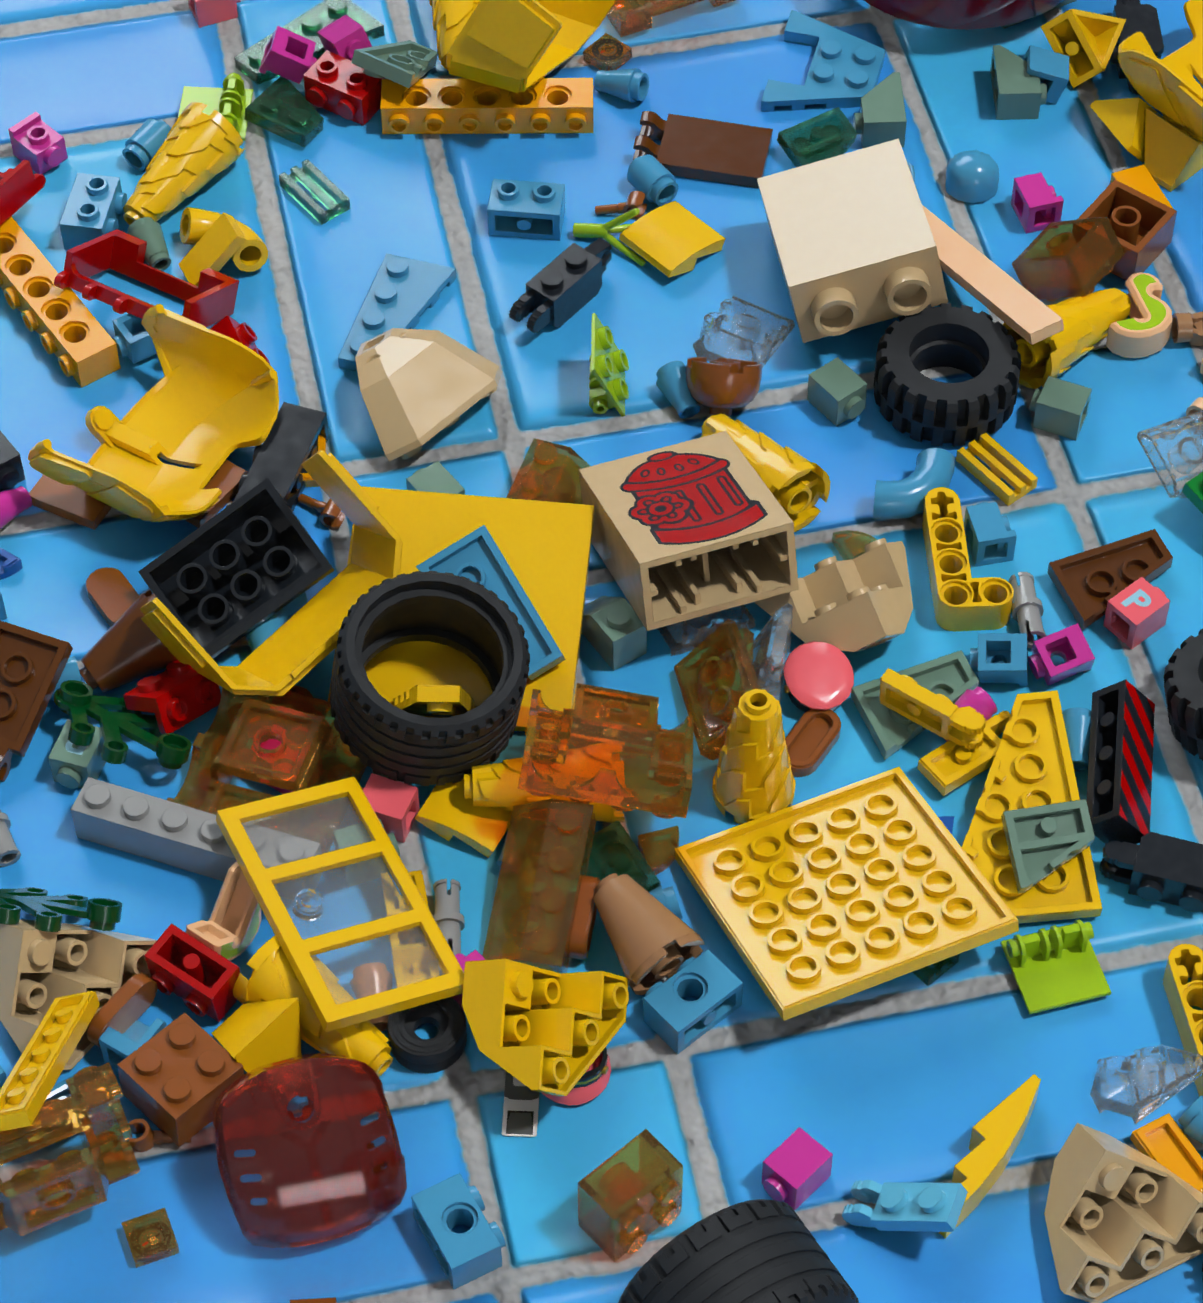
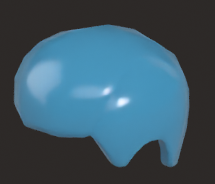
M977 150L963 151L954 155L949 160L946 166L945 186L946 192L959 201L977 203L985 202L997 193L999 168L989 154Z

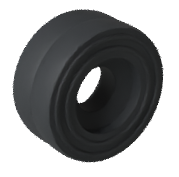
M452 997L392 1013L388 1017L387 1031L389 1046L392 1048L391 1052L402 1066L411 1071L435 1073L445 1070L460 1058L467 1042L466 1019L462 1008ZM426 1023L434 1024L439 1028V1033L431 1039H421L415 1034V1031L420 1025Z

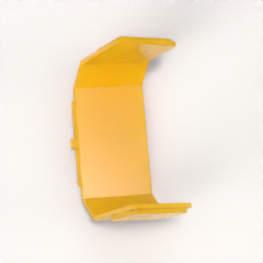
M481 0L447 52L446 66L449 68V74L516 93L525 92L573 57L598 29L617 0Z
M320 450L302 463V466L354 524L351 563L238 666H219L157 597L140 608L145 615L141 618L142 621L179 662L190 665L199 674L235 695L283 696L337 647L338 635L343 619L347 617L350 607L357 603V599L362 594H367L368 590L374 585H380L383 580L392 579L400 575L403 543L400 540V536L377 511L379 506L332 453L327 454L325 451Z

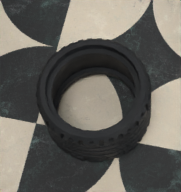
M416 571L383 580L380 585L371 587L367 594H362L357 599V603L350 607L347 617H344L337 640L330 688L331 717L335 718L334 726L336 731L340 733V739L349 746V751L353 756H357L362 764L366 767H371L374 769V772L380 775L388 776V779L394 781L399 780L409 785L413 783L420 784V786L435 784L441 786L449 782H460L464 778V774H472L473 766L487 765L491 761L495 762L500 757V753L508 746L509 739L512 738L517 724L529 673L530 653L528 651V640L524 638L525 631L522 625L518 623L517 616L509 610V606L505 601L497 597V594L487 590L480 583L470 581L469 578L463 576L459 577L447 572ZM409 641H430L450 646L471 658L486 675L493 693L481 705L464 714L447 718H428L408 713L389 703L371 684L365 667L378 653L393 645Z
M757 1199L737 1203L715 1212L677 1235L640 1268L623 1291L618 1303H859V1300L790 1205L777 1200Z

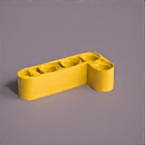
M945 487L933 488L925 496L922 530L937 624L948 631L995 630L1006 626L1010 620L1014 594L1012 585L1007 580L998 577L972 578L958 494Z
M1180 944L1170 951L1163 976V986L1200 1097L1201 1095L1203 1096V1010H1196L1191 1006L1203 1009V951L1192 944Z

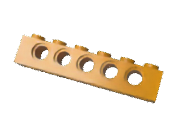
M465 78L419 79L410 88L389 79H382L380 106L382 134L593 133V78H542L525 92L519 93Z
M11 216L0 226V287L9 306L13 310L19 309L29 331H36L39 334L40 341L46 352L56 355L63 373L67 377L73 376L81 388L121 369L115 341L71 288L61 289L54 285V279L58 272Z

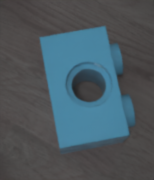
M707 949L697 958L691 957L684 961L676 974L664 983L662 981L655 983L646 992L643 998V1021L673 1051L679 1054L742 1005L743 982ZM684 997H695V998H697V1000H695V1001H686V1000H684V999H682V998H684Z
M460 1173L411 1196L413 1217L453 1289L502 1267L501 1248L506 1246L503 1234L495 1221L487 1222L482 1213L485 1210V1205L479 1191L474 1185L468 1188ZM459 1225H465L471 1228L470 1230L464 1233H455L451 1231L454 1227Z

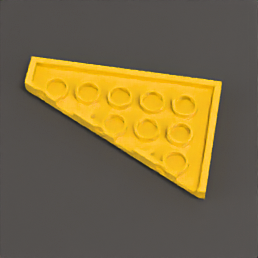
M1058 690L1017 694L968 833L962 845L963 850L1018 919V924L1098 917L1102 912L1090 846L1025 893H1018L1001 819L1003 811L1080 800Z

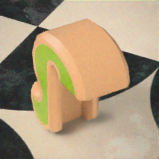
M1138 272L1132 274L1125 282L1129 292L1127 295L1131 301L1130 319L1113 322L1109 325L1106 347L1113 354L1124 358L1147 357L1161 351L1169 341L1172 326V310L1165 301L1161 300L1162 283L1156 276L1150 273Z
M237 861L228 869L209 920L194 922L186 925L185 929L187 934L229 961L241 955L252 943L261 924V907Z

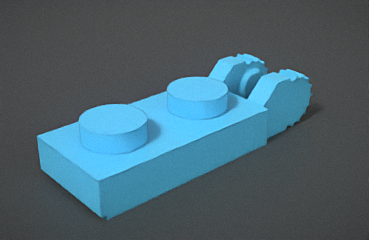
M856 1180L851 1188L850 1193L852 1196L864 1203L870 1204L872 1202L876 1204L875 1208L873 1209L864 1204H847L842 1212V1217L846 1223L851 1225L877 1228L878 1231L953 1232L968 1192L961 1183L884 1182L882 1185L873 1180Z

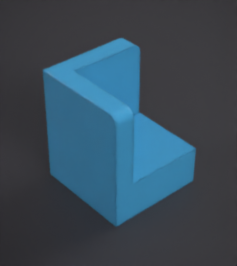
M1030 45L1023 60L1027 61V73L1040 77V81L1046 83V102L1056 105L1069 81V56Z
M157 1018L149 1027L136 1020L123 1034L108 1027L98 1039L104 1062L118 1069V1063L164 1029L166 1022Z

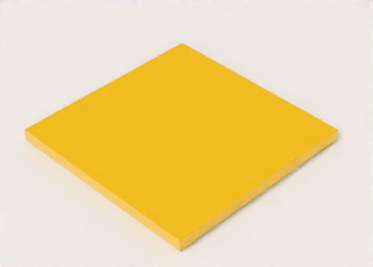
M361 486L379 506L377 511L396 531L403 542L400 574H410L419 571L416 568L417 565L481 526H486L566 659L533 680L527 678L514 731L570 735L595 514L594 505ZM354 524L352 526L347 566L351 563ZM409 641L393 645L378 653L365 667L371 684L392 705L394 698L404 695V692L409 691V689L416 685H460L474 700V708L481 705L493 693L486 675L471 658L450 646L430 641ZM329 691L327 712H328V715H331V711H330V708H331V706H330V691ZM424 716L428 718H435V716Z
M900 767L674 849L676 861L783 1021L1019 931L1018 919Z

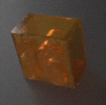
M1108 217L1050 222L1015 259L1012 266L1025 289L1039 300L1053 301L1059 298L1082 297L1091 294L1095 290L1096 284L1113 271L1114 265L1125 253Z
M645 1129L578 1182L579 1226L614 1262L625 1253L628 1255L635 1253L644 1245L651 1232L659 1226L667 1227L679 1216L682 1208L683 1165Z

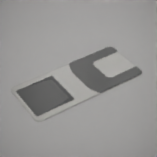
M507 1071L505 1077L502 1135L536 1137L540 1092L529 1089Z

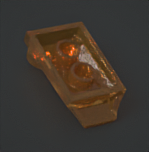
M730 618L674 666L700 755L710 760L719 759L720 750L725 744L727 728L732 722L733 710L738 707L741 696L747 691L761 689L736 622Z

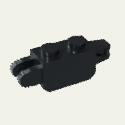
M1116 0L1112 17L1127 20L1110 57L1111 64L1117 65L1119 79H1124L1127 77L1118 60V46L1122 41L1136 32H1142L1155 56L1161 59L1164 44L1155 7L1149 4H1141L1139 0ZM1127 78L1130 92L1140 95Z
M599 238L586 248H582L575 243L570 245L526 283V292L518 298V301H515L509 311L510 318L520 322L524 317L526 318L530 313H533L528 318L526 325L527 329L533 333H538L548 324L560 328L598 294L602 287V274L612 258L610 252L612 249L611 244Z
M1154 832L1142 836L1140 845L1125 841L1120 842L1119 840L1105 843V847H1103V857L1105 858H1102L1099 866V871L1102 872L1101 875L1105 876L1104 878L1107 877L1109 880L1113 879L1116 882L1130 885L1128 894L1139 896L1146 901H1160L1180 906L1190 912H1203V844Z

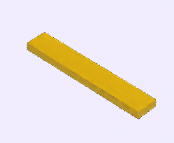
M87 991L54 999L0 1089V1132L32 1125L100 1006L96 991Z

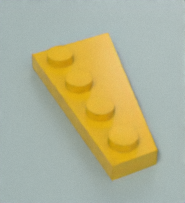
M416 685L409 689V691L404 692V695L394 698L393 706L411 714L447 718L464 714L474 709V700L460 685Z

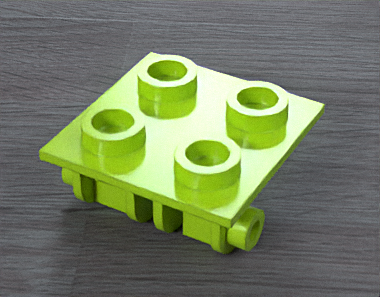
M230 73L224 78L223 88L184 86L178 118L190 103L199 102L208 106L202 111L203 113L210 116L214 110H217L235 127L242 140L245 141L253 89H245L244 81L237 73Z
M593 313L591 323V355L589 358V406L596 414H604L608 409L616 408L621 417L625 416V400L629 398V390L625 381V371L629 370L628 358L623 349L619 350L617 348L610 328L603 326L596 313Z
M1079 919L1075 920L1074 924L1061 927L1054 925L1049 930L1042 928L1038 929L1037 933L1024 936L1017 934L1012 939L1001 941L1000 944L1029 1015L1111 995L1109 985L1089 939L1094 938L1090 922L1083 923Z

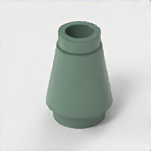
M150 217L139 218L131 223L127 230L128 234L147 241L144 258L146 264L160 271L167 269L171 264V259L161 225Z

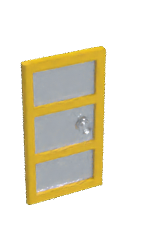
M355 777L217 811L216 822L325 1032L463 993L464 971Z

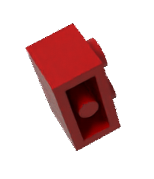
M326 50L303 75L306 101L364 126L380 109L382 79L385 78L368 76L363 73L364 68L352 64V61Z
M172 923L144 955L151 979L157 983L158 990L166 995H170L172 992L184 999V1004L196 1015L204 1017L207 1014L220 1022L236 1003L237 999L233 996V989L241 973L239 966Z

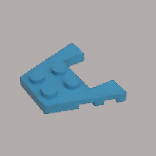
M791 10L784 31V41L815 46L814 57L804 85L768 79L761 100V111L774 112V106H791L792 111L805 110L806 105L825 104L826 109L860 107L861 98L877 86L885 60L886 49L800 12Z

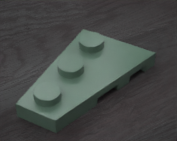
M409 40L355 49L351 63L364 68L363 73L374 78L384 77L410 88L435 66L438 52Z
M962 650L897 672L900 675L910 676L919 685L935 694L945 695L953 704H955L966 689L973 690L979 684V680ZM881 678L852 687L851 698L884 760H886L926 728L880 704Z

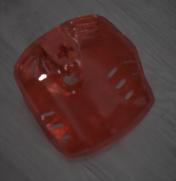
M328 1053L303 1054L255 1068L232 1082L216 1098L213 1106L212 1120L218 1170L238 1226L244 1237L251 1244L269 1248H292L330 1241L372 1225L387 1216L401 1204L407 1190L405 1158L401 1153L396 1128L385 1098L382 1082L375 1070L365 1062L347 1056ZM296 1096L305 1097V1102L299 1104L300 1112L293 1114L287 1108L292 1098ZM376 1112L377 1119L366 1125H361V1119ZM381 1136L384 1137V1143L371 1150L367 1149L368 1143ZM255 1150V1155L252 1157L234 1156V1151ZM382 1162H387L385 1169L378 1173H373L375 1166ZM260 1174L261 1180L242 1182L240 1181V1176ZM253 1198L267 1199L265 1205H252L250 1201Z

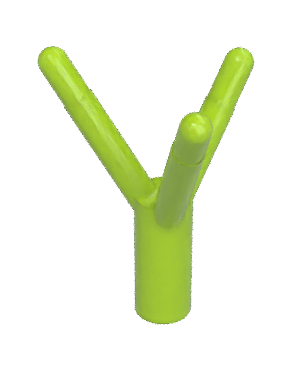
M634 208L605 224L574 223V237L603 238L638 265L644 266L646 263L643 258L611 235V233H621L631 224L622 223L637 216L640 213L638 208Z

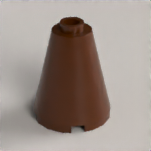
M150 589L144 591L80 660L84 665V668L79 670L80 675L93 690L99 687L105 693L165 669L169 663L178 660L141 619L145 615L140 608L156 598V595L152 594Z

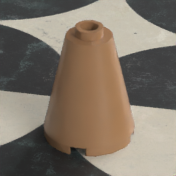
M613 873L603 878L597 884L594 902L624 975L628 978V984L635 994H646L656 981L665 976L668 978L672 977L677 973L678 968L684 961L691 957L697 958L703 952L699 945L705 944L700 935L628 874L618 876L617 873Z

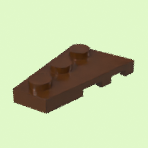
M1153 529L1050 562L1047 573L1083 631L1105 615L1108 601L1140 577H1143L1150 583L1168 570L1172 565L1173 556L1157 531Z

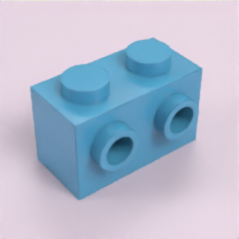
M77 173L59 223L64 250H69L119 229L118 219L120 214H125L123 207L127 202V194L122 193L120 177Z
M493 179L487 208L488 235L560 241L565 214V184Z

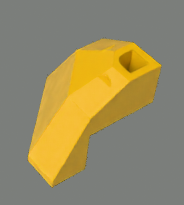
M509 959L465 961L462 1007L479 1051L533 1091L559 1097L567 1096L626 1022L627 1004L629 1001L627 977L605 971L557 973Z

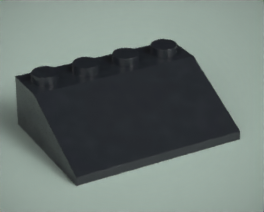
M266 478L138 572L156 597L168 608L212 658H215L325 578L334 569L279 491Z

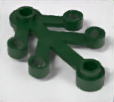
M76 680L64 681L60 688L55 691L54 703L62 712L70 716L71 725L68 740L78 746L91 745L95 727L88 723L87 715L99 721L104 739L101 758L111 764H122L125 762L128 745L122 741L121 734L156 752L158 763L165 768L180 769L188 761L192 746L191 741L174 732L161 734L156 716L141 714L142 711L127 710L124 697L93 695V689L88 684ZM142 728H149V732L145 731Z
M35 887L0 889L1 924H18L21 909L36 917L35 929L46 932H58L61 930L62 914L87 918L90 920V928L102 931L115 930L116 923H119L121 920L122 903L116 900L105 898H92L88 900L85 896L74 894L47 896V890Z

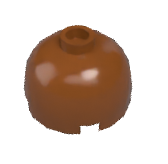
M707 357L687 358L686 365L687 387L691 396L699 404L710 407L709 414L717 415L721 413L731 416L732 409L745 407L754 400L760 388L763 365L757 364L754 361L720 357L718 360H710V363H707Z

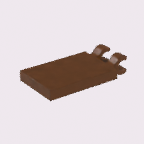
M652 111L642 112L640 119L642 127L640 135L635 138L633 160L650 154L674 176L759 188L757 178L764 176L773 129L668 114L667 121H665ZM653 140H661V145H657Z
M1 620L0 781L4 782L11 768L12 755L25 756L73 647L69 642Z

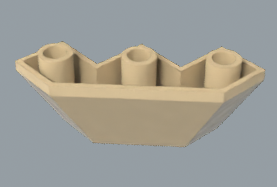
M392 328L362 343L355 356L360 391L389 462L400 456L402 459H407L417 454L422 449V445L441 430L455 424L460 419V415L479 400L493 394L497 390L502 375V370L497 364L439 330Z
M881 538L865 545L864 550L866 553L854 559L837 561L836 556L829 557L814 565L815 572L803 578H798L799 590L755 601V604L805 643L812 641L826 642L834 645L840 651L848 652L863 651L905 633L913 611L905 546L902 541L887 543L885 538Z
M20 919L18 924L13 925L0 923V1021L20 1052L23 1053L55 998L87 991H96L100 1003L96 1011L97 1013L132 976L143 973L151 978L144 955L157 940L61 923V930L58 932H46L35 929V920ZM87 1029L63 1070H72L95 1045L88 1040Z
M1077 1123L1054 1160L1044 1216L1060 1290L1066 1295L1089 1303H1102L1203 1253V1193L1154 1159L1106 1133Z

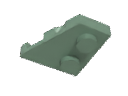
M1086 799L1003 811L1001 816L1018 893H1025L1089 847L1095 840Z

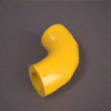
M185 208L180 222L181 242L183 244L195 245L221 214L198 208ZM235 219L246 241L230 259L239 270L254 272L266 263L268 258L267 247L254 230Z

